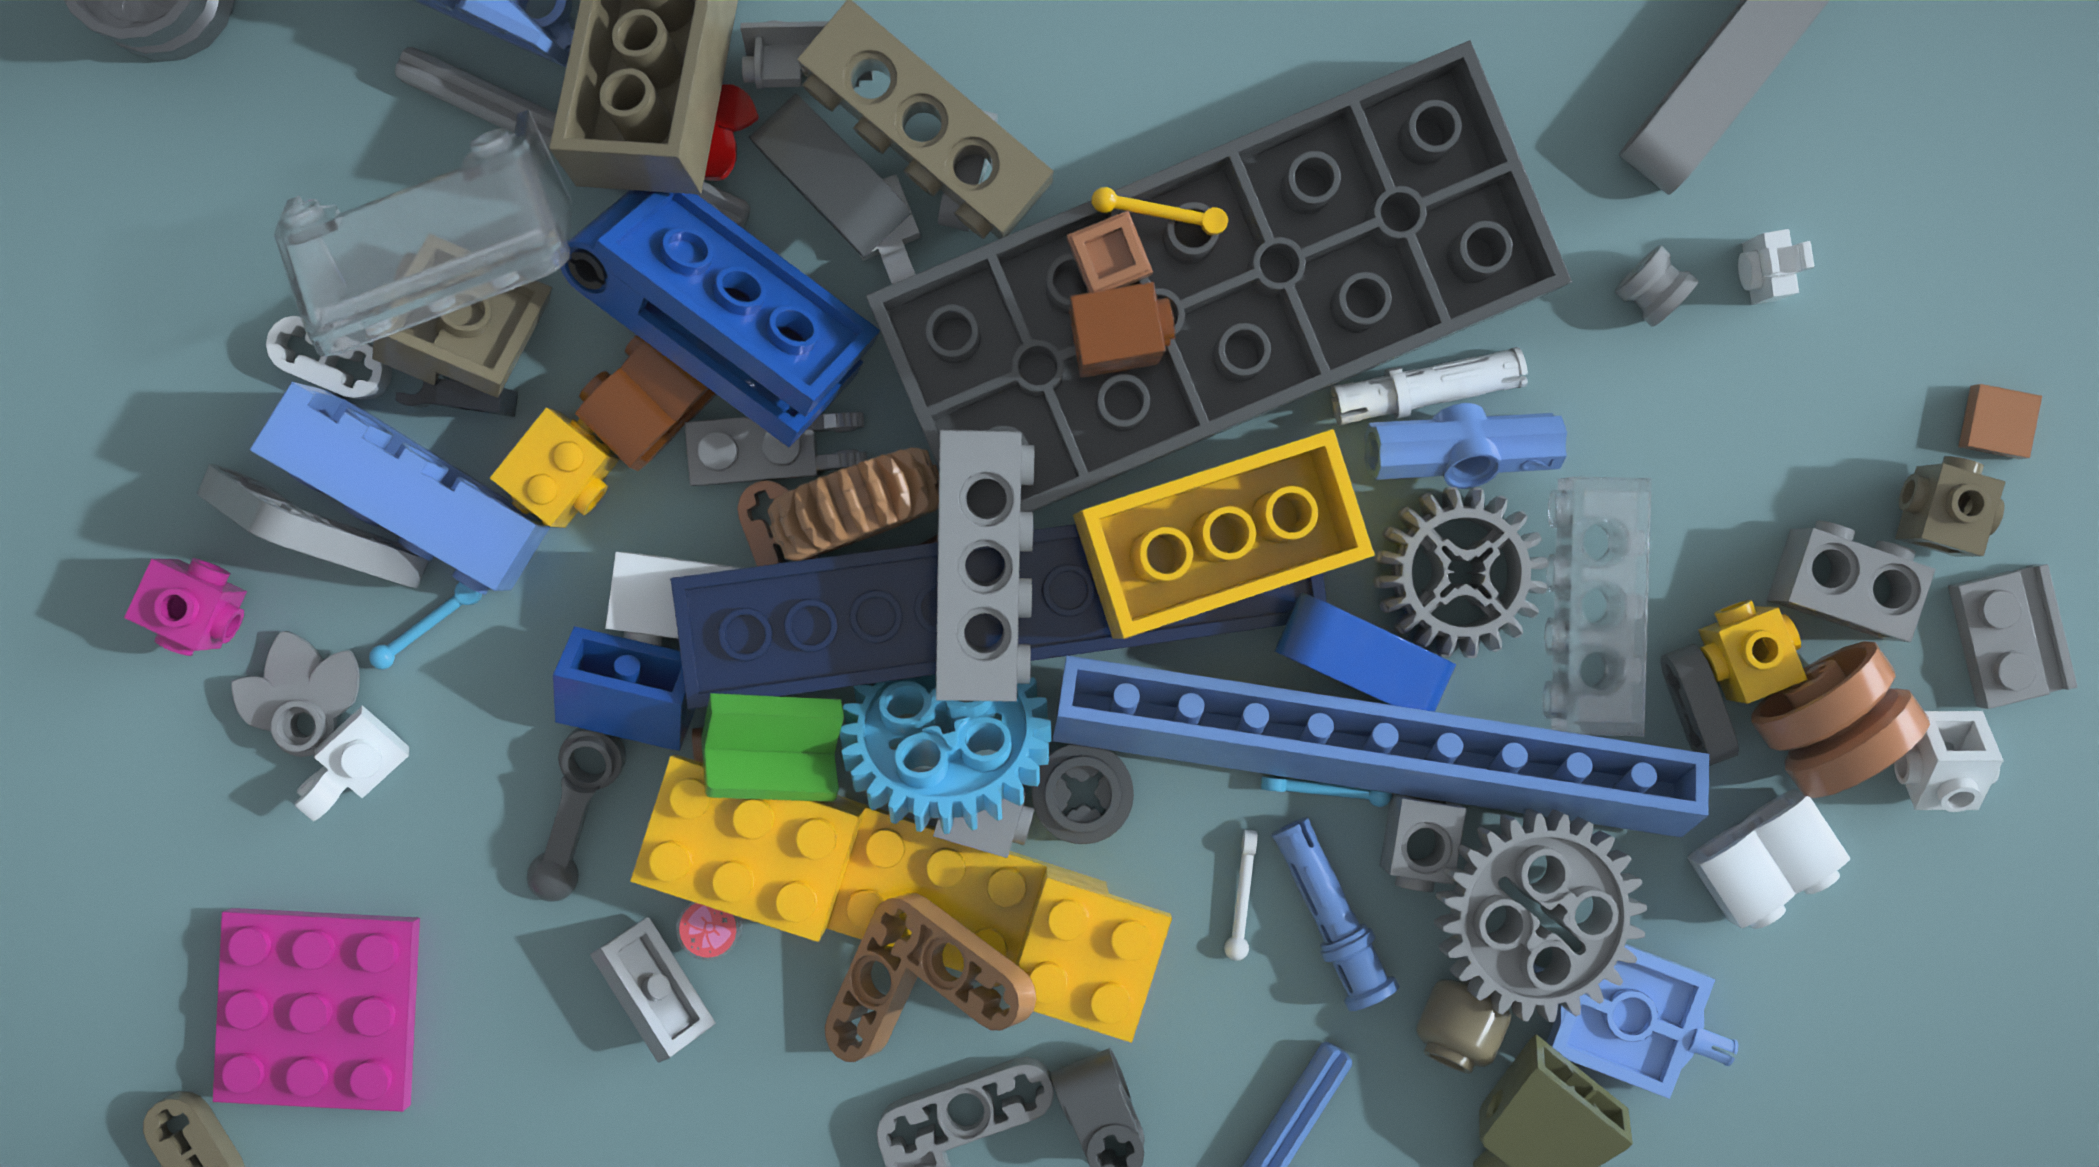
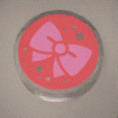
M692 901L681 911L676 924V934L681 947L692 957L705 961L717 960L727 955L738 943L743 930L741 917Z

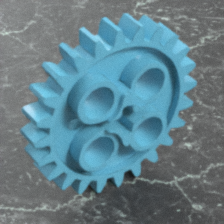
M935 674L872 683L873 686L868 684L854 686L856 703H848L843 706L846 725L842 726L840 731L841 745L844 748L841 751L845 771H851L853 789L855 792L867 790L869 808L872 810L878 809L889 802L890 821L894 824L902 820L908 812L914 814L916 831L918 832L923 831L930 818H939L944 834L950 833L954 818L963 817L971 830H976L978 825L977 813L983 810L997 821L1003 819L1001 800L1006 799L1011 803L1021 806L1024 803L1022 784L1038 786L1040 783L1039 766L1048 765L1049 762L1048 742H1051V720H1048L1046 698L1037 697V680L1034 677L1030 678V684H1017V701L961 702L936 700ZM903 714H915L911 718H897ZM988 749L997 751L994 754L985 756L975 754L978 751ZM919 766L934 767L927 772L918 773L911 771Z

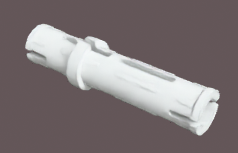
M1514 347L1489 355L1461 359L1417 370L1402 372L1401 367L1387 369L1385 376L1356 383L1331 386V395L1335 397L1331 398L1333 412L1339 426L1361 421L1362 419L1394 414L1395 419L1411 415V410L1423 408L1424 406L1480 396L1499 390L1526 387L1528 379L1526 376L1520 375L1528 374L1527 365L1521 349Z

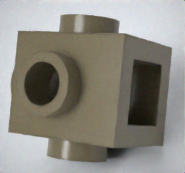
M1944 456L1941 464L1916 466L1914 474H1911L1906 479L1900 492L1899 508L1903 513L1895 539L1955 557L1984 556L1989 537L1998 529L2004 515L2005 505L2001 496L2006 481L1982 475L1983 464L1960 457Z

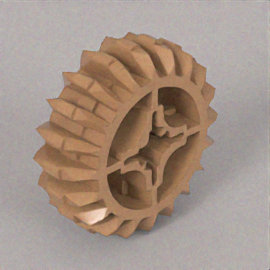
M910 447L862 461L856 465L840 469L800 485L798 488L776 497L767 509L772 522L770 529L776 545L780 544L785 559L792 561L806 560L852 545L926 516L939 509V471L936 464L932 465L927 450Z

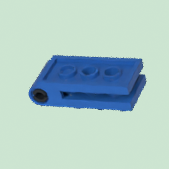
M629 190L560 248L558 254L560 269L566 280L575 290L789 448L854 380L864 363L860 359L873 346L881 331L697 194Z

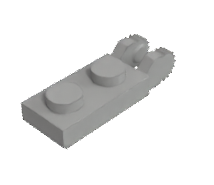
M863 412L822 414L790 448L748 417L685 422L690 486L820 476L819 471L840 470L862 461H867V452H859L856 449L841 450L834 454L818 455L816 432H852L857 428L864 427Z

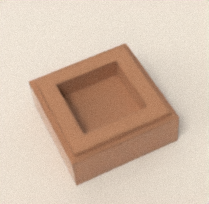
M1129 211L1067 235L1068 244L1088 293L1121 288L1153 274Z
M1984 384L1971 385L1958 447L2015 459L2030 458L2042 396Z

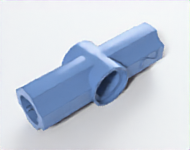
M1461 403L1442 409L1429 420L1369 423L1364 435V461L1368 475L1374 476L1376 480L1443 476L1449 486L1468 489L1489 482L1498 473L1561 469L1567 456V431L1562 416H1554L1553 413L1486 416L1482 407L1472 403Z

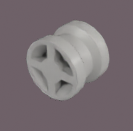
M1660 245L1631 270L1618 285L1615 293L1623 301H1634L1643 309V319L1651 327H1654L1670 315L1687 298L1699 281L1689 271H1678L1670 263V253Z

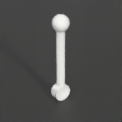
M1244 829L1232 937L1226 941L1224 946L1226 956L1234 961L1244 959L1249 952V945L1244 939L1253 861L1257 848L1258 833L1255 830Z

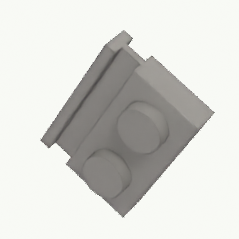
M2035 564L2027 566V568L2006 571L1948 586L1977 708L1991 709L2049 695L2050 692L2062 689L2077 688L2048 564Z

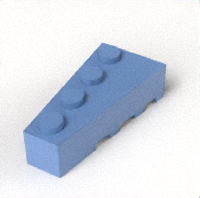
M291 382L250 448L252 452L289 472L291 477L317 492L325 493L343 503V508L354 517L375 527L381 525L400 536L398 543L412 553L429 561L436 557L456 568L452 574L456 580L484 595L487 594L489 589L494 591L512 590L550 529V526L544 525L534 515L522 513L512 505L510 500L345 397L332 391Z

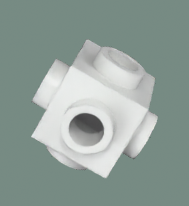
M1925 711L1928 715L1930 726L1923 738L1904 756L1894 762L1897 780L1899 783L1906 785L1915 810H1946L1949 812L1979 810L1991 785L1998 780L2000 767L2004 761L1983 711Z

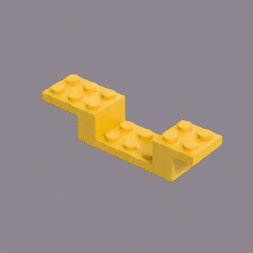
M677 754L670 756L630 882L819 942L826 929L862 940L871 918L880 903L903 894L917 893L930 900L996 949L1031 978L1036 992L1034 1012L1130 1043L1133 1041L1172 921L1171 913L1109 894L1106 881L1013 851H1009L1008 858L933 837L935 826L927 824L922 832L916 831L915 820L904 817L894 824L890 821L888 811L879 808L872 810L867 804L837 795L836 800L833 802L710 798L705 794L703 763ZM901 913L899 918L905 922L908 915ZM906 926L901 938L912 933ZM895 943L888 944V946L894 947ZM947 943L942 954L944 966L963 972L964 960L961 952L956 946Z

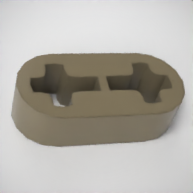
M179 1091L157 1102L148 1110L143 1121V1134L147 1144L162 1167H245L242 1157L209 1104L201 1096L193 1092ZM184 1113L188 1117L190 1124L185 1126L183 1130L172 1133L166 1123L174 1116Z

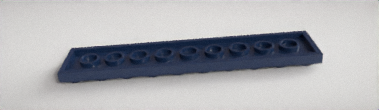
M1076 524L1033 530L1032 552H1020L1019 578H1032L1031 618H1018V644H1030L1031 661L1284 626L1301 592L1327 603L1324 576L1321 573L1125 639H1113ZM938 542L670 578L688 709L707 707L710 693L778 697L936 674ZM982 546L974 549L968 555L965 565L971 577L981 582H988L996 579L1002 573L1005 560L1002 554L995 548ZM982 613L973 616L967 622L964 631L971 643L979 647H988L998 642L1001 638L1003 625L997 617Z

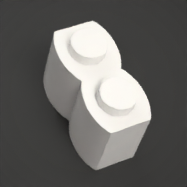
M1792 789L1758 808L1740 824L1725 830L1692 852L1687 859L1728 921L1741 929L1749 925L1753 929H1759L1778 920L1786 911L1784 904L1797 893L1804 891L1806 894H1814L1834 884L1840 877L1837 870L1844 866L1850 860V857L1812 799L1804 796L1802 792Z

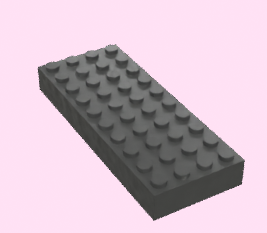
M1469 40L1114 190L1117 196L1203 213L1212 207H1218L1228 217L1227 227L1222 233L1209 235L1202 230L1201 225L1129 212L1153 274L1127 286L1154 282L1156 299L1168 298L1172 310L1175 339H1170L1171 346L1165 347L1166 351L1157 365L1080 378L1069 317L1071 296L1087 294L1088 291L1068 244L1067 235L1125 212L1124 210L1113 209L1108 213H1101L1093 207L1092 200L868 294L866 297L939 469L941 429L1021 431L1022 445H1034V484L1021 485L1020 512H1035L1548 295L1571 283L1572 280L1472 42ZM981 479L971 485L966 499L968 506L973 512L981 516H991L998 513L1004 506L1006 493L1002 485L997 481Z

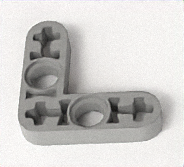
M209 464L197 491L198 496L242 528L262 539L401 585L417 588L429 560L412 553L396 541L304 511L258 480L219 465Z
M1030 1057L1016 1058L896 1100L888 1105L882 1113L877 1129L878 1145L886 1167H951L946 1153L947 1150L1039 1118L1046 1113L1052 1104L1054 1086L1051 1073L1047 1066L1038 1059ZM1026 1074L1030 1083L1038 1081L1042 1083L1043 1086L1038 1087L1035 1091L1034 1102L1025 1103L1021 1095H1014L1002 1100V1109L1005 1113L998 1116L994 1115L993 1095L986 1085L994 1082L997 1083L998 1096L1012 1091L1015 1088L1016 1076ZM964 1093L976 1096L984 1106L982 1118L973 1125L963 1126L957 1124L948 1114L947 1107L952 1098ZM934 1103L937 1105L938 1124L944 1135H935L934 1123L917 1131L914 1144L907 1145L903 1136L892 1138L890 1133L895 1130L898 1117L905 1116L910 1125H915L929 1120L931 1111L927 1107L928 1105Z

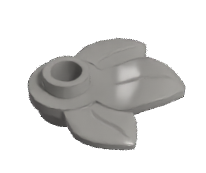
M283 631L277 635L268 652L264 677L253 676L232 681L233 700L236 710L248 725L271 731L275 743L284 752L298 757L311 756L315 754V748L337 729L336 718L348 710L356 701L359 692L360 671L352 651H341L322 660L321 655L308 641L292 632ZM302 713L309 714L315 723L314 731L309 736L302 734L297 726L298 718Z

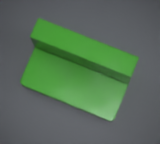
M710 693L701 738L705 794L710 798L835 801L839 785L834 754L844 719L841 699Z

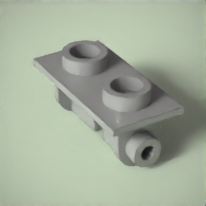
M774 20L741 23L740 28L746 56L742 57L744 83H756L757 89L767 87H802V69L797 59L829 21L784 22ZM873 71L862 74L856 81L855 87H861V81H873Z

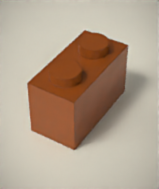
M1154 282L1076 295L1070 298L1069 317L1080 378L1157 365L1166 351L1165 347L1171 346L1170 339H1175L1174 322L1169 299H1156Z

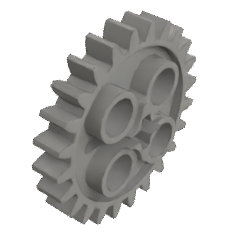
M1526 809L1522 827L1515 818L1506 814L1501 815L1500 827L1502 834L1497 836L1492 831L1480 826L1477 832L1482 847L1478 851L1462 844L1458 847L1461 856L1467 862L1464 869L1445 867L1443 871L1450 879L1456 882L1454 891L1436 892L1435 898L1451 907V913L1434 919V925L1444 932L1453 934V936L1446 939L1438 947L1449 958H1459L1451 967L1450 972L1462 982L1470 980L1467 991L1479 1001L1490 995L1492 1008L1502 1015L1512 1006V1013L1522 1021L1528 1022L1536 1007L1540 1016L1548 1022H1555L1558 1004L1560 1003L1565 1010L1574 1016H1578L1581 1013L1579 996L1585 994L1601 1004L1604 1000L1598 984L1603 979L1619 986L1623 983L1622 978L1614 968L1617 961L1636 963L1637 957L1624 946L1627 939L1645 937L1644 931L1630 924V917L1647 911V905L1628 897L1629 893L1643 884L1642 880L1630 873H1621L1632 860L1631 857L1619 850L1610 851L1615 838L1600 830L1592 834L1593 823L1577 817L1570 824L1569 815L1552 809L1545 822L1542 813L1533 809ZM1545 855L1547 869L1544 876L1539 881L1529 884L1528 869L1538 857ZM1506 877L1524 896L1540 904V908L1548 917L1569 931L1581 942V950L1573 952L1558 935L1541 926L1536 916L1500 889L1498 885L1499 880ZM1592 897L1593 910L1589 918L1584 922L1576 924L1575 914L1577 907L1584 899ZM1504 905L1506 919L1503 925L1497 931L1487 933L1486 919L1490 912ZM1551 947L1553 954L1549 966L1541 972L1534 973L1533 965L1537 954L1543 949Z

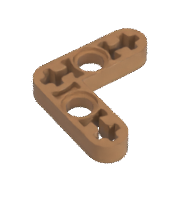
M907 893L883 901L875 910L827 1016L825 1038L830 1050L837 1058L845 1062H856L882 1051L893 1032L917 977L983 1027L999 1031L1019 1024L1029 1018L1036 1004L1035 987L1031 978L1020 967L930 900L917 893ZM901 913L908 915L905 922L899 918ZM906 926L912 933L901 938ZM895 943L894 947L888 946V944ZM947 943L956 946L963 956L964 969L959 978L952 976L943 964L942 954ZM875 961L882 963L888 969L891 977L890 990L886 995L879 992L872 981L871 970ZM977 982L982 984V986L973 989ZM1001 985L1006 989L1003 994V1000L1010 1006L1004 1010L999 1006L1002 996L994 989ZM861 1017L856 1027L851 1021ZM857 1033L863 1038L860 1042L855 1038Z

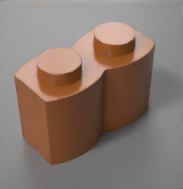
M635 335L624 350L629 357L621 368L612 375L608 371L599 373L582 389L579 398L583 403L575 414L629 468L639 471L667 446L685 425V422L692 420L717 394L639 336Z

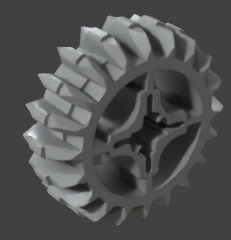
M1457 487L1443 489L1442 508L1431 493L1419 496V506L1423 517H1420L1416 511L1409 507L1401 508L1398 511V516L1408 530L1404 533L1397 528L1386 527L1382 536L1387 541L1397 545L1395 553L1377 551L1374 556V561L1380 564H1392V576H1377L1373 579V584L1376 588L1393 587L1395 591L1394 596L1386 598L1380 603L1382 612H1394L1400 608H1403L1405 611L1396 620L1393 626L1395 631L1404 634L1418 624L1419 628L1414 636L1413 644L1426 649L1436 635H1438L1436 644L1437 654L1447 658L1451 657L1454 652L1457 640L1465 658L1477 657L1479 637L1489 651L1497 652L1501 650L1502 639L1498 631L1499 628L1507 635L1519 638L1523 634V629L1514 618L1515 614L1518 613L1525 617L1535 618L1539 613V609L1534 604L1525 600L1527 593L1544 594L1548 589L1547 584L1542 581H1531V569H1544L1548 567L1549 563L1546 557L1529 558L1527 549L1538 545L1542 541L1540 534L1532 532L1519 536L1517 533L1526 523L1528 516L1523 511H1517L1503 520L1502 517L1507 508L1508 499L1501 495L1495 496L1484 509V490L1478 487L1469 489L1464 505L1462 504L1461 495ZM1461 519L1478 524L1489 533L1481 540L1473 541L1469 546L1461 549L1448 538L1442 539L1434 528L1446 521ZM1421 544L1424 548L1423 553L1431 563L1432 575L1430 581L1421 590L1423 594L1418 598L1412 581V564L1416 550ZM1502 548L1507 564V581L1504 592L1499 600L1497 598L1499 592L1492 585L1489 572L1492 563L1501 554L1499 550ZM1451 560H1471L1472 571L1466 572L1472 575L1469 582L1471 586L1456 583L1449 585L1451 582L1448 579V574L1454 573V571L1448 570ZM1457 596H1462L1471 605L1478 606L1486 615L1472 623L1452 626L1438 620L1431 613L1439 605H1447Z

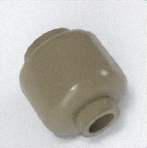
M1442 979L1432 988L1418 1021L1416 1031L1420 1039L1426 1044L1423 1051L1425 1055L1449 1068L1471 1074L1474 1066L1486 1067L1495 1060L1510 1024L1511 1013L1509 1009L1503 1015L1492 1008L1490 995L1479 1001L1467 991L1470 980L1462 982Z

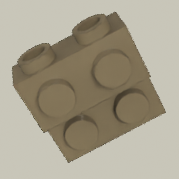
M430 234L418 256L409 253L403 260L394 284V288L398 291L391 303L388 304L380 301L370 318L366 337L373 339L372 359L432 385H435L438 377L442 374L498 398L550 301L552 287Z

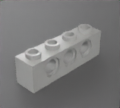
M940 430L936 700L1017 701V684H1030L1031 649L1030 644H1018V618H1031L1032 578H1019L1020 552H1032L1033 512H1020L1021 485L1034 484V445H1022L1021 431ZM981 479L997 481L1002 485L1006 493L1004 506L998 513L991 516L976 514L967 503L966 496L969 488L973 483ZM982 546L995 548L1002 554L1005 560L1002 573L996 579L988 582H981L971 577L965 565L968 555L974 549ZM977 614H991L1001 621L1003 633L998 642L988 647H979L968 640L964 631L965 626Z

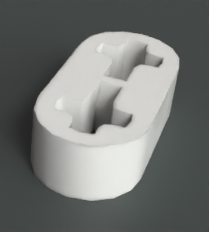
M299 316L285 317L276 322L268 333L266 348L268 356L274 365L287 373L342 396L359 400L375 399L385 392L391 382L392 368L372 359L373 345L317 321ZM307 330L305 340L309 344L323 349L320 360L305 355H298L295 359L296 352L292 348L287 347L290 337H302ZM364 355H366L364 365L368 369L373 370L372 376L369 381L357 380L352 387L354 376L336 367L339 357L360 362Z

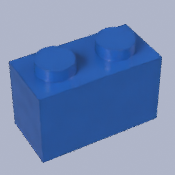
M574 626L553 673L555 722L680 751L696 708L688 709L680 651Z

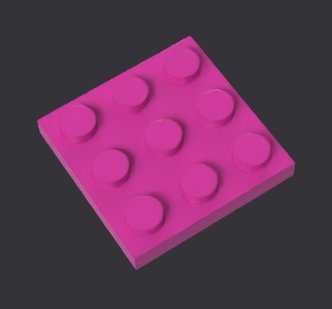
M230 908L223 911L221 919L213 1102L405 1111L411 1105L420 917Z

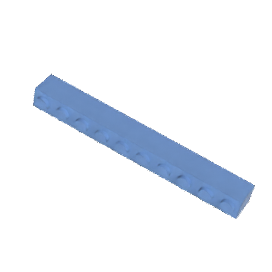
M1066 655L1052 740L1054 742L1524 814L1526 809H1533L1542 813L1544 817H1548L1553 809L1569 815L1570 821H1574L1579 817L1596 825L1674 837H1683L1708 817L1709 754Z

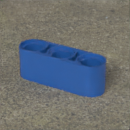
M1302 592L1274 650L1278 654L1389 705L1433 712L1436 711L1456 667L1455 663Z

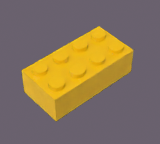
M1334 429L1073 514L1113 639H1125L1375 556Z

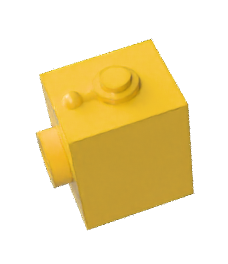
M546 407L490 479L511 495V498L514 500L512 505L526 515L529 512L535 514L546 526L565 528L578 511L582 515H586L600 502L608 490V485L603 480L620 459L610 452V448L605 443L601 444L595 439L596 436L593 434V431L580 418L578 421L571 420L562 412Z

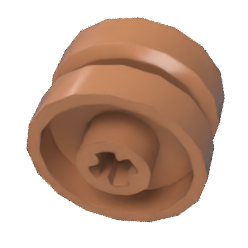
M1868 641L1845 646L1806 666L1803 669L1808 680L1766 696L1751 714V723L1769 748L1779 751L1790 750L1784 760L1785 770L1802 794L1811 798L1836 794L1880 773L1912 749L1923 738L1930 726L1928 715L1910 690L1890 688L1896 677L1895 670L1875 642Z

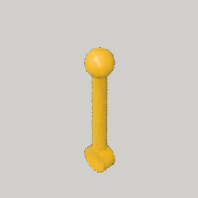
M1108 187L1096 189L1091 197L1093 207L1101 213H1108L1113 209H1119L1201 225L1202 230L1209 235L1222 233L1228 224L1227 214L1218 207H1212L1203 213L1117 196Z

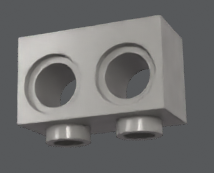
M1817 520L1814 528L1790 529L1767 601L1883 640L1912 641L1936 570L1935 568L1914 562L1916 551L1898 544L1877 541L1875 548L1854 542L1855 531L1835 523ZM1821 552L1828 557L1831 564V574L1823 585H1820L1815 580L1812 573L1814 559ZM1881 573L1888 578L1891 586L1890 595L1882 605L1877 602L1873 593L1874 582Z

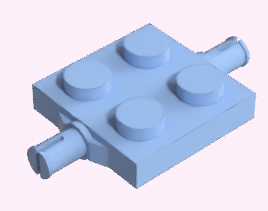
M1625 944L1624 947L1637 957L1636 963L1617 961L1614 968L1619 973L1623 983L1619 986L1603 979L1598 984L1604 1000L1601 1004L1585 994L1579 996L1581 1013L1578 1016H1574L1565 1010L1559 1003L1557 1016L1547 1039V1043L1569 1061L1668 1099L1672 1095L1681 1069L1693 1057L1694 1053L1723 1063L1725 1066H1730L1735 1058L1729 1053L1712 1046L1722 1048L1734 1054L1738 1052L1737 1040H1731L1704 1029V1008L1715 979L1707 974ZM1535 963L1533 965L1534 973L1541 972L1545 969L1543 967L1537 966V964Z

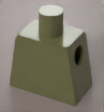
M1535 1034L1527 1042L1480 1107L1479 1139L1487 1149L1473 1161V1167H1599L1633 1145L1629 1109Z

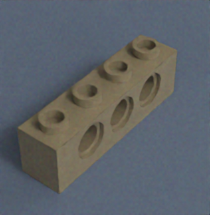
M846 0L797 59L803 74L808 78L802 86L813 98L831 112L840 104L858 120L853 129L865 142L881 154H884L889 147L892 148L909 163L903 170L904 173L932 197L941 190L955 201L959 207L954 212V215L982 239L989 232L998 239L1008 236L1053 182L1054 171L852 0ZM868 71H880L890 78V85L887 91L877 98H864L855 92L856 81L862 74ZM918 113L934 115L941 122L939 133L933 139L925 142L909 138L904 130L906 123L912 116ZM968 155H979L990 163L992 172L984 182L969 185L960 181L955 175L954 171L957 163Z

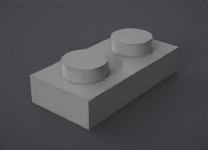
M649 916L590 954L658 1063L672 1057L716 1024Z

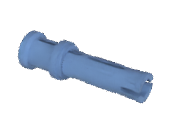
M1309 818L1298 819L1273 832L1271 835L1281 854H1283L1295 883L1309 911H1311L1324 940L1320 944L1322 948L1320 953L1325 962H1332L1348 994L1344 999L1347 1009L1349 1011L1361 1010L1391 996L1400 986L1394 976H1387L1372 945L1376 938L1372 929L1367 928L1365 923L1359 924L1355 914L1352 912L1345 893L1317 840Z

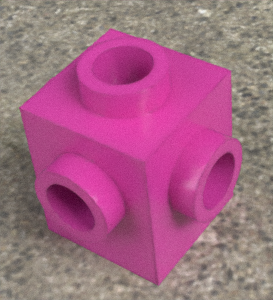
M192 558L190 564L180 559H151L124 618L157 633L154 642L161 647L178 654L192 656L194 651L221 649L223 643H228L235 636L244 618V610L240 606L247 591L227 582L230 572L213 563L197 558Z

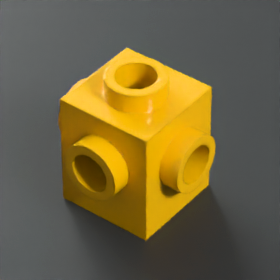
M1752 600L1741 601L1716 611L1714 614L1717 622L1698 629L1704 643L1700 650L1711 667L1716 683H1720L1726 700L1749 704L1808 680L1796 650L1801 648L1799 633L1790 617L1786 614H1781L1779 607L1754 606Z

